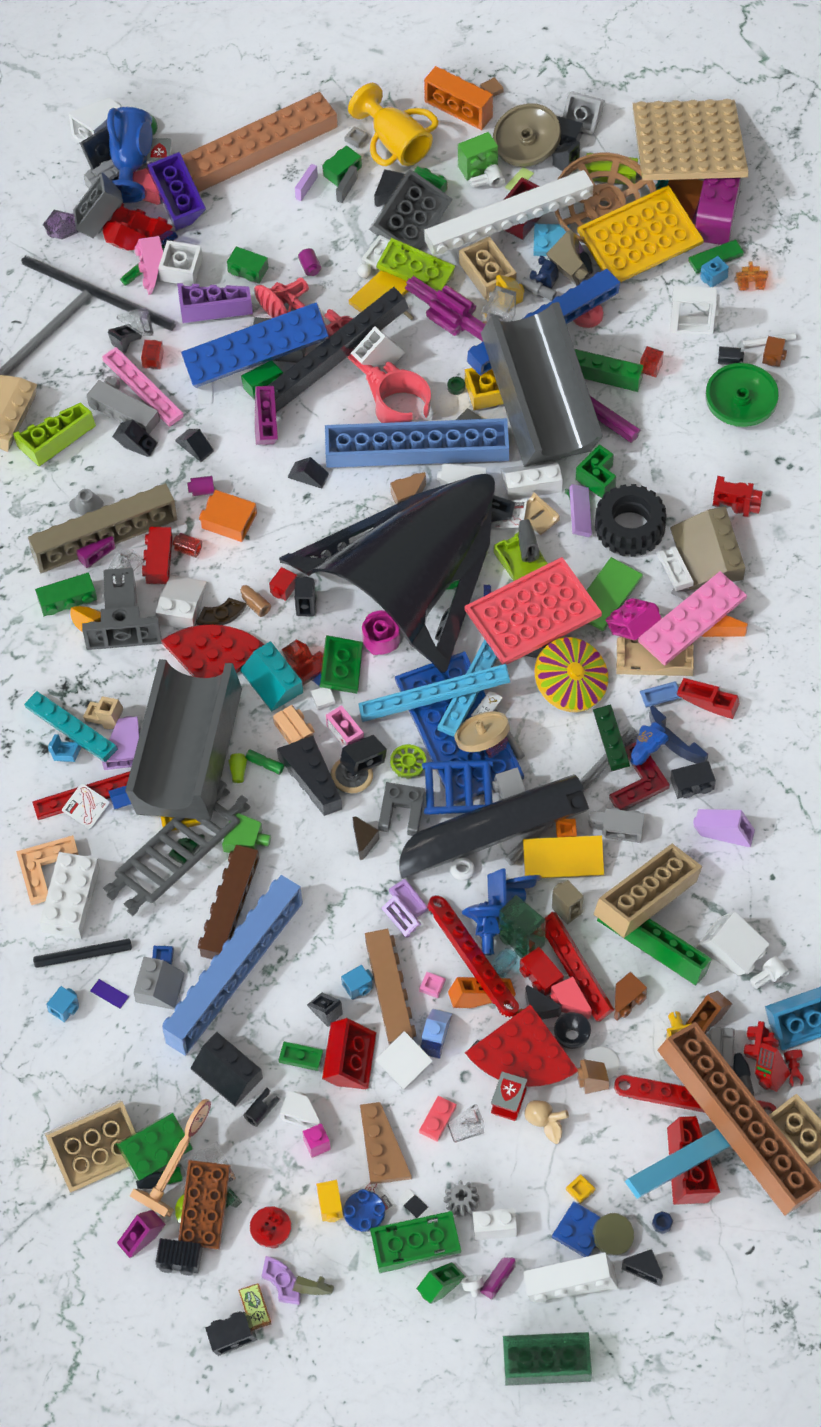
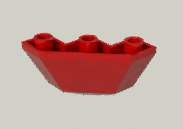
M122 203L120 208L114 211L111 220L104 224L102 232L106 243L129 251L135 250L139 239L155 236L161 238L173 226L168 224V220L162 217H158V219L146 216L145 211L138 208L136 211L129 210Z

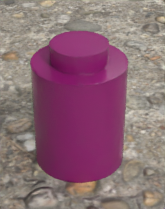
M311 248L302 250L298 254V259L307 276L317 275L321 270V265L314 250Z
M212 476L190 478L191 482H187L188 493H192L193 496L214 494Z

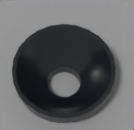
M575 1012L563 1014L554 1025L556 1040L562 1046L570 1049H576L585 1045L591 1034V1026L587 1018ZM574 1030L578 1033V1037L571 1040L567 1038L566 1033Z

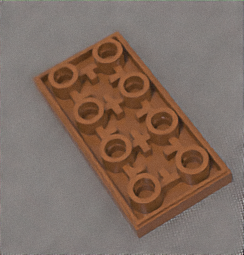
M700 179L669 180L667 185L670 186L692 221L704 181Z
M194 1160L188 1161L179 1241L201 1243L203 1248L220 1249L231 1165Z

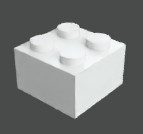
M167 240L158 267L160 281L176 284L183 283L188 286L195 284L203 260L201 246Z

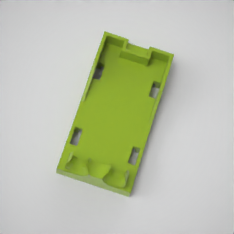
M391 238L377 262L376 268L405 281L415 276L434 290L442 291V288L452 278L455 265Z
M519 532L514 534V537L508 540L504 539L494 545L495 556L513 581L548 564L540 550L539 558L536 561H522Z

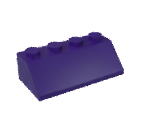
M180 152L148 164L149 173L175 230L177 231L192 225L206 210V207Z

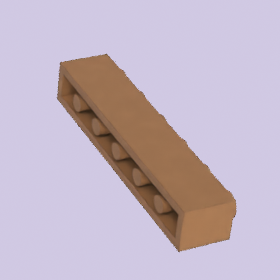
M388 928L365 933V942L388 1044L390 1045L403 1031L413 1039V1037H417L415 1026L410 1025L409 1019H412L411 1008L406 1007L405 1003L408 1000L406 988L402 989L401 983L404 982L402 970L398 971L397 965L400 962L398 953L393 951V947H396L394 935L389 934Z

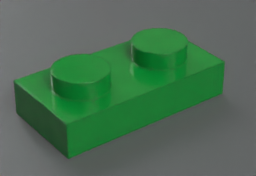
M284 1041L279 1056V1063L319 1071L323 1050Z

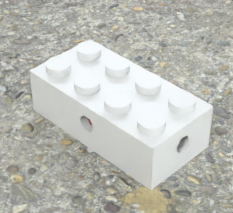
M59 852L40 919L42 932L81 939L100 870L97 858Z

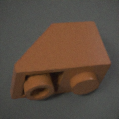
M631 971L616 983L614 1018L617 1021L621 1017H627L636 1004L641 1005L647 998V987Z

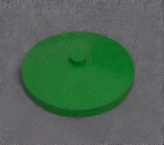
M734 363L718 369L710 377L706 386L705 398L709 410L716 418L729 425L747 427L762 423L773 414L777 407L779 391L773 377L764 369L748 363Z

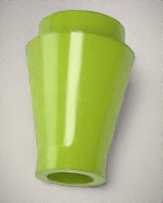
M241 753L231 754L228 763L232 782L242 783L244 782L247 759Z

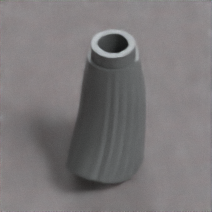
M529 519L519 521V546L523 562L536 561L540 555L536 536Z

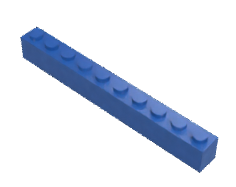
M608 269L597 272L590 279L582 281L575 288H570L563 295L555 297L548 304H543L539 309L528 313L524 318L538 314L552 303L559 302L565 322L568 324L618 294L620 281ZM484 342L477 346H472L468 350L467 363L480 376L492 369Z

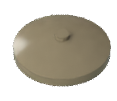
M535 103L521 104L508 110L498 120L493 131V139L498 145V155L506 163L518 167H529L543 162L554 153L561 139V126L557 116L546 106Z

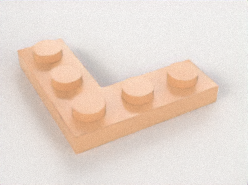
M73 835L16 851L31 905L46 901L48 890L41 866L56 862L59 852L79 855Z

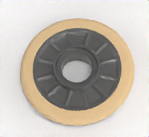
M340 760L331 769V777L336 788L346 793H358L365 790L373 779L372 768L357 774L355 778H349L346 775L349 771Z

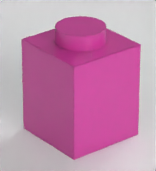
M322 1123L302 1131L303 1140L312 1158L331 1150L330 1140Z

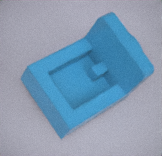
M55 734L52 741L49 742L48 750L54 761L75 762L81 746L75 742H62L60 736Z

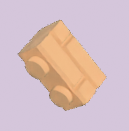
M293 705L288 706L273 716L275 726L288 744L313 736V733H315L310 723L306 724L303 720L304 715L301 710H296Z

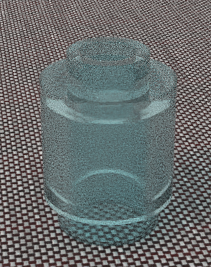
M505 948L498 953L491 962V965L500 977L505 978L517 963L518 956L513 950Z

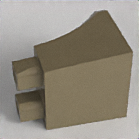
M569 230L546 255L550 261L556 264L559 272L578 286L582 281L590 279V275L581 261L579 240L575 232Z

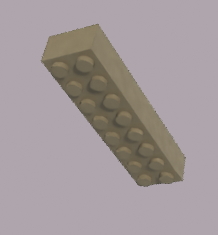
M165 483L28 536L32 557L40 574L77 560L76 550L113 536L116 545L149 532V527H162L177 521L175 500Z

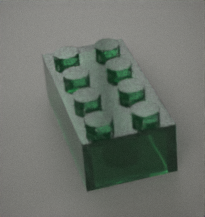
M589 1332L503 1336L505 1386L591 1382L592 1369Z

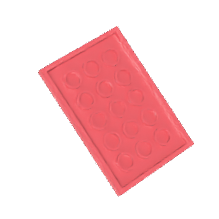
M563 557L465 606L466 613L502 665H508L602 616L601 610Z

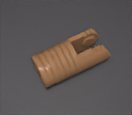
M248 585L241 587L242 598L259 617L265 616L270 611L271 604Z

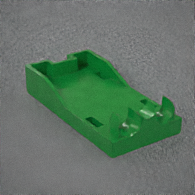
M452 1211L370 1228L379 1273L398 1270L418 1262L461 1253ZM438 1219L437 1222H434V1221H432V1223H428V1222H427V1221H430V1220Z

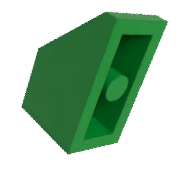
M451 1262L429 1271L416 1289L420 1292L423 1299L431 1304L445 1297L466 1276Z

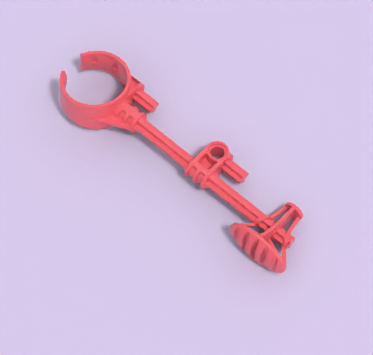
M300 277L297 281L288 285L276 282L272 288L257 285L254 287V294L265 312L274 318L291 312V308L296 310L304 307L305 305L298 298L303 293H306L309 287L307 282ZM285 303L289 304L288 312L284 306ZM328 309L327 313L324 314L331 322L329 325H326L329 336H332L353 319L349 316L340 317L331 309ZM352 354L347 357L367 375L366 380L376 403L375 413L381 423L412 422V412L402 413L395 411L383 402V399L396 393H410L420 397L425 402L424 416L425 418L428 417L431 391L428 383L420 375L404 369L399 370L389 361L383 367L384 371H381L378 366L362 365Z

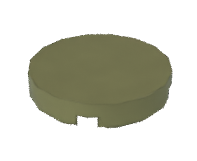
M609 1213L600 1217L595 1222L593 1228L594 1242L602 1253H606L609 1256L620 1255L627 1252L632 1246L634 1230L625 1216L618 1213Z

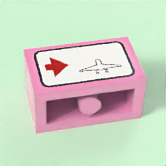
M342 705L326 714L328 729L343 747L364 738V732Z

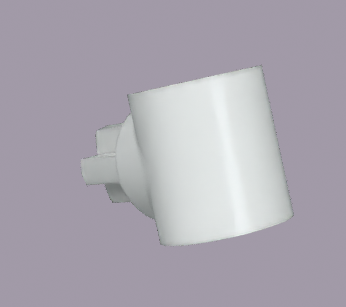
M494 164L487 167L483 175L470 178V183L472 187L487 184L492 188H498L505 183V178L500 167Z
M774 956L764 964L761 973L750 979V983L755 989L760 988L769 981L779 983L789 975L790 971L778 956Z

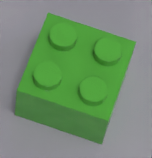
M489 132L458 144V167L467 181L472 177L483 175L486 168L490 165H498V145Z

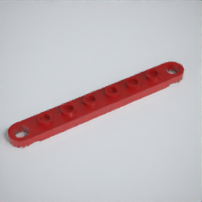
M432 896L427 904V908L434 915V919L489 999L497 1006L499 1013H502L505 1017H514L519 1010V1004L447 900L441 896ZM504 1004H507V1006L510 1005L509 1007H511L512 1009L506 1008Z
M621 1075L615 1080L614 1090L619 1096L704 1112L685 1086L628 1075ZM626 1081L630 1084V1088L622 1090L619 1087V1083ZM757 1100L763 1109L768 1108L772 1112L777 1109L770 1102Z

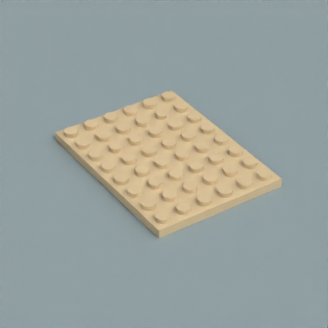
M708 99L706 101L674 100L672 102L640 101L632 103L642 181L748 177V167L735 100Z

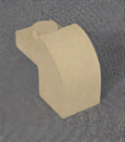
M102 696L99 703L90 701L83 718L86 722L102 724L104 729H113L123 712V706L119 699Z

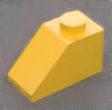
M497 275L496 298L502 307L506 310L523 302V293L525 292L523 286L518 284L515 278Z
M337 1180L316 1183L322 1221L336 1222L339 1218H343Z

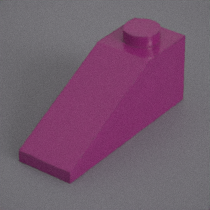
M274 386L255 387L254 427L256 445H272L278 440Z

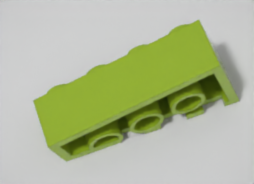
M80 402L59 412V415L56 417H47L43 423L36 426L32 424L21 433L19 431L13 433L17 447L40 467L96 425L92 412Z

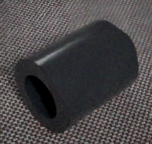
M719 346L718 364L729 365L743 362L744 352L741 351V348Z

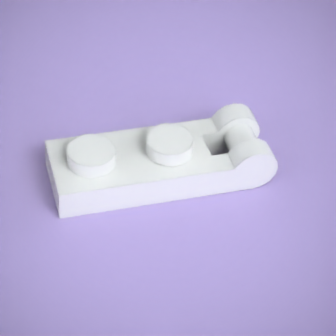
M676 546L669 547V550L666 551L663 549L657 551L658 559L662 563L675 591L692 587L693 580Z

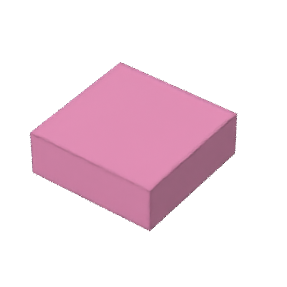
M426 972L419 992L438 998L446 979Z

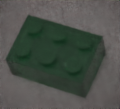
M515 895L500 910V940L505 945H510L521 958L537 947L542 948L545 945L546 919Z

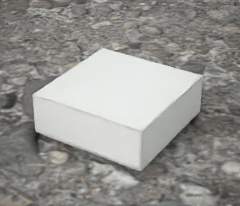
M322 687L311 691L317 710L335 704L331 689Z

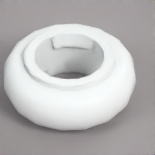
M465 857L455 859L450 867L451 874L458 880L471 878L475 870L473 862ZM460 865H464L468 868V870L465 872H459L457 870V867Z

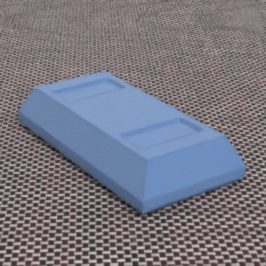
M676 681L640 691L646 708L681 698L677 695L679 687Z

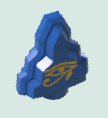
M653 722L651 726H641L636 746L631 753V764L636 766L643 764L651 753L656 752L661 745H664L669 740L668 735L665 734L666 730L658 723Z

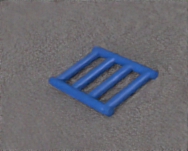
M493 760L422 763L423 770L425 769L426 807H424V814L467 813L493 803L491 779ZM464 768L465 805L454 806L452 769ZM471 768H483L485 805H473ZM444 769L446 806L434 807L433 770Z

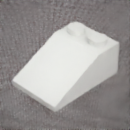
M170 575L156 609L159 625L183 629L195 626L207 581Z

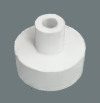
M471 1275L461 1281L463 1290L470 1291L473 1297L480 1294L479 1288L484 1285L481 1275Z

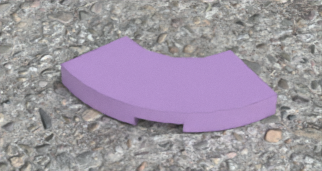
M265 1256L262 1279L270 1281L276 1287L279 1302L300 1305V1293L292 1291L296 1280L293 1273L281 1261Z

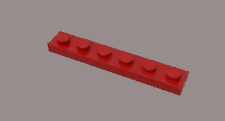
M551 912L538 925L569 977H573L592 1009L593 1017L596 1021L600 1022L615 1009L556 912Z

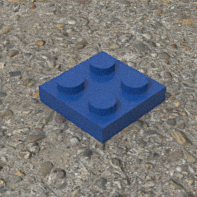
M573 1201L552 1234V1238L581 1256L588 1257L596 1247L593 1228L600 1216Z

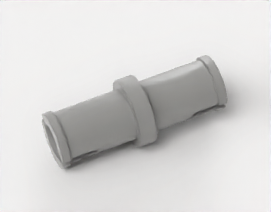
M526 277L521 282L523 288L533 292L535 296L540 295L551 301L556 296V290L543 286L541 282L537 283Z

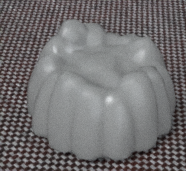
M108 376L105 378L104 383L119 389L120 381L117 377Z

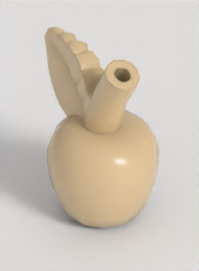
M530 1101L525 1108V1119L537 1127H544V1132L548 1139L558 1144L563 1132L558 1120L569 1118L568 1111L552 1113V1106L548 1102Z

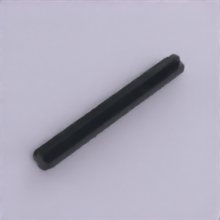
M128 938L34 956L33 962L35 968L128 951L132 949V944Z

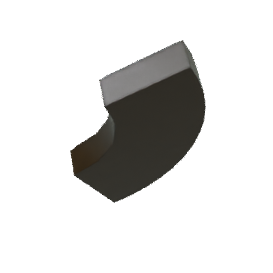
M228 598L225 603L217 607L204 606L196 623L197 625H225L242 614L246 608V603Z

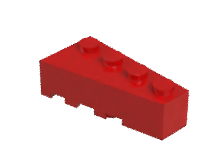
M696 1116L678 1117L667 1127L669 1155L703 1137ZM710 1158L671 1180L673 1205L708 1203L720 1193Z

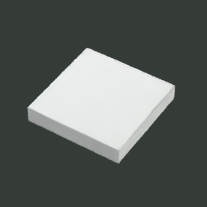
M405 1031L375 1059L403 1089L433 1061Z

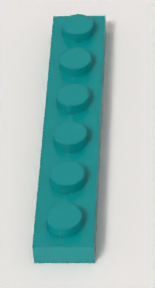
M38 691L25 702L24 705L29 711L104 763L118 750L114 743Z

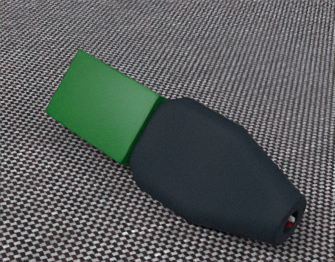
M176 1167L168 1184L183 1181L180 1167ZM164 1171L152 1173L139 1181L137 1180V1189H152L156 1187Z

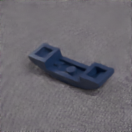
M653 705L650 707L651 724L653 722L658 723L666 730L665 734L668 735L669 740L665 745L671 751L685 760L696 764L707 761V752L695 742L690 746L684 743L666 727V716Z

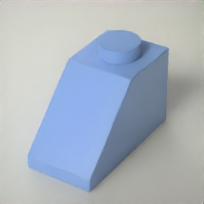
M432 1009L422 1034V1047L442 1051L452 1013Z

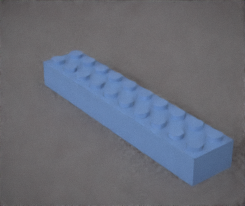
M508 419L325 425L326 468L509 461Z
M280 875L277 880H273L269 887L270 890L266 895L263 894L259 898L256 908L248 912L245 922L242 925H238L231 940L228 939L224 943L221 953L213 957L210 963L211 966L207 971L204 970L200 974L197 984L189 988L183 1002L180 1001L176 1005L172 1016L167 1017L163 1022L162 1029L167 1045L184 1056L188 1054L303 904L301 886L283 875Z

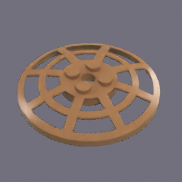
M608 152L589 154L569 164L558 177V179L569 176L577 168L579 171L585 170L593 184V196L586 200L578 201L584 204L585 211L576 215L574 204L568 206L571 217L562 219L559 209L554 211L555 216L567 232L570 230L567 225L576 223L578 226L584 225L581 220L589 217L591 220H594L626 205L625 198L631 194H634L635 200L641 198L638 190L646 184L649 187L650 193L657 191L653 180L642 181L641 179L633 184L627 177L617 173L619 164H624L642 177L640 164L626 156ZM596 161L613 162L610 171H597L590 174L585 164ZM609 177L607 184L595 185L592 179ZM615 179L623 182L629 188L622 192L618 187L614 186ZM607 201L609 205L604 207L600 202ZM576 234L578 240L584 243L582 238Z

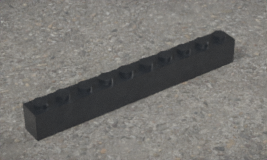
M392 287L268 386H274L276 413L347 358L374 326L381 331L409 309L405 297L395 287Z

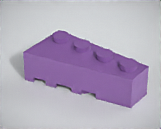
M177 283L182 323L253 314L249 286L226 285L225 288H220L217 285L200 287L199 284L184 286L183 283Z

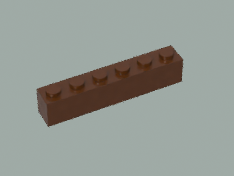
M235 845L234 851H230L228 868L223 870L222 885H218L216 902H213L210 908L211 917L209 920H206L204 925L205 934L203 937H200L198 942L201 957L213 959L215 955L221 953L224 943L233 937L260 859L258 850Z

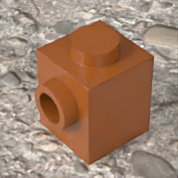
M768 336L763 354V364L780 367L781 361L786 359L787 350L784 349L786 339Z

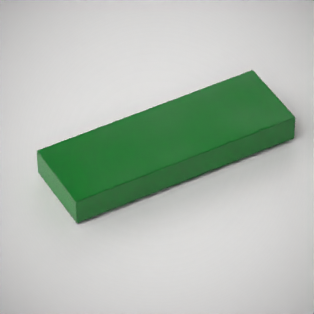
M735 239L690 256L688 261L697 274L701 272L702 265L717 256L726 263L742 257L744 251Z

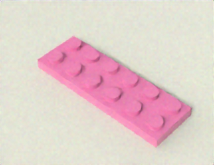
M720 571L638 638V642L665 666L747 598V594Z

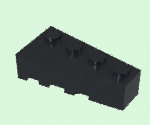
M313 736L277 748L278 760L285 765L290 775L297 780L302 790H305L324 816L342 810L340 794Z

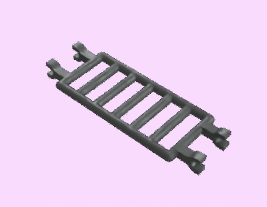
M220 780L214 810L230 822L221 829L210 820L196 819L216 834L207 842L181 822L185 818L174 817L115 871L117 879L103 887L107 892V897L113 901L125 885L138 893L134 898L128 899L124 903V906L128 908L127 912L131 916H134L138 912L139 907L146 901L154 903L240 823V819L235 815L246 812L251 808L246 803L248 799L241 795L233 807L229 810L225 809L217 801L221 797H226L230 791L225 788L227 784ZM174 828H177L202 848L193 855L167 834ZM162 840L188 861L179 868L153 847ZM148 853L174 874L165 881L139 860ZM134 866L160 887L151 894L125 873Z

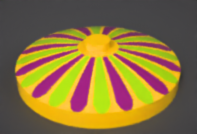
M564 637L552 641L540 652L535 663V680L541 694L550 704L563 711L582 712L596 705L604 696L608 686V670L602 656L592 645L581 639Z

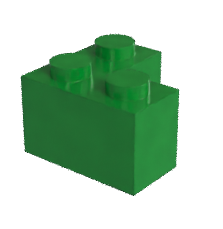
M599 444L576 467L575 480L588 487L589 490L601 498L606 492L610 493V489L616 487V475L609 471L613 467L614 454Z

